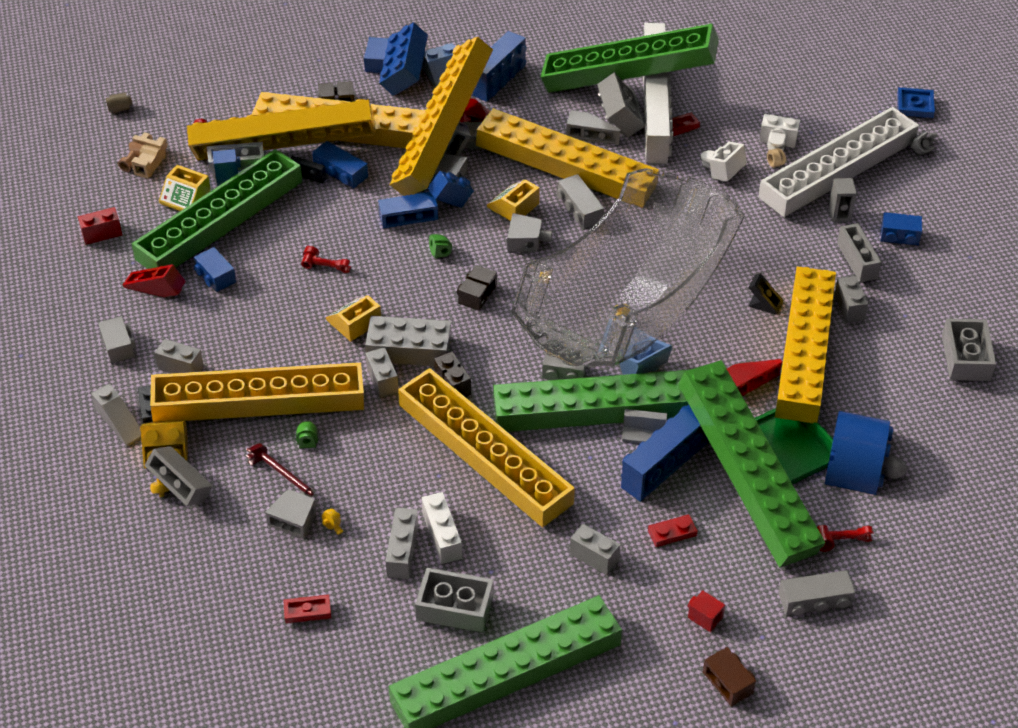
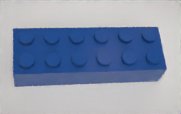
M690 405L683 406L675 417L669 418L661 429L655 430L648 440L641 442L634 452L624 457L622 461L621 488L641 502L709 442Z

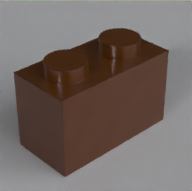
M728 647L704 659V675L731 707L754 694L756 685L754 674L743 666L739 656L736 653H732Z

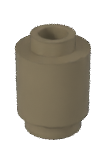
M126 92L109 95L110 97L105 98L109 112L130 110V106H133L131 95L127 96Z

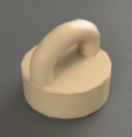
M779 148L769 150L767 153L769 165L772 168L784 165L786 162L784 151Z

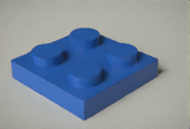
M898 87L897 110L905 116L934 118V90Z

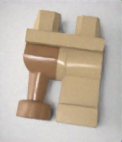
M144 132L141 136L134 135L133 141L129 143L130 152L128 156L122 157L118 161V166L125 172H130L133 168L134 175L149 179L162 162V159L166 158L165 150L168 144L166 138L159 137L155 141L149 133Z

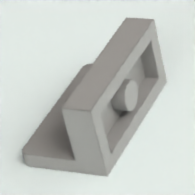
M625 409L622 442L638 444L643 441L645 442L655 430H659L665 425L667 413Z

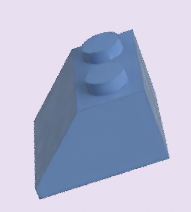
M453 43L424 52L422 70L435 88L439 85V78L447 68V62L453 56L452 52L455 48Z
M648 337L616 354L622 374L648 373L658 370L661 365L667 363L672 346Z

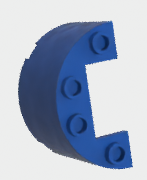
M839 411L824 484L876 495L878 487H882L885 475L881 474L884 457H889L891 445L887 444V441H891L893 435V427L890 426V421Z

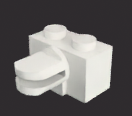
M764 114L759 142L768 143V150L777 148L784 150L785 146L795 148L800 120Z
M728 142L723 147L720 146L716 151H704L701 154L702 166L711 168L713 179L728 182L747 164L745 145Z

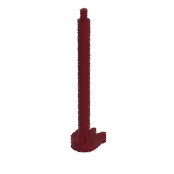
M258 443L246 449L249 452L246 457L249 459L248 463L254 466V464L263 460L302 492L310 496L314 495L310 487L267 454V447L263 444Z

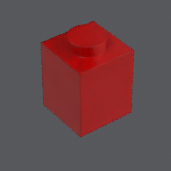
M703 590L697 597L693 596L687 605L689 608L688 618L709 632L724 617L725 604Z

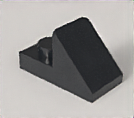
M761 273L754 275L748 287L752 294H754L749 307L771 314H778L784 300Z

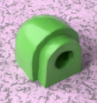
M431 234L429 236V248L434 258L446 257L451 253L452 244L447 237L439 234Z
M304 421L298 425L296 441L299 444V448H316L318 431L314 423Z

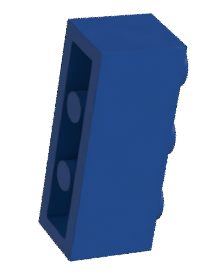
M329 141L324 142L312 151L313 162L325 165V172L353 189L368 178L366 162Z
M431 192L378 200L379 216L383 229L438 220V205Z

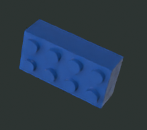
M415 22L405 25L399 32L393 33L388 39L379 84L393 96L419 81L428 34Z
M507 31L491 46L493 51L472 96L486 102L489 101L521 69H524L527 62L525 37Z

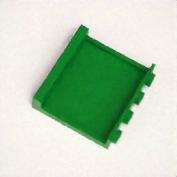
M776 408L755 417L792 484L828 467L833 439L828 435L824 427H821L816 422L807 423L775 418Z

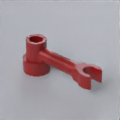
M305 247L301 262L302 267L311 269L313 264L349 273L351 266H349L350 260L318 257L320 251L316 247Z
M826 525L817 526L826 542L820 549L822 552L832 550L835 546L834 540L858 539L870 542L872 541L871 534H874L872 526H863L857 530L829 531Z

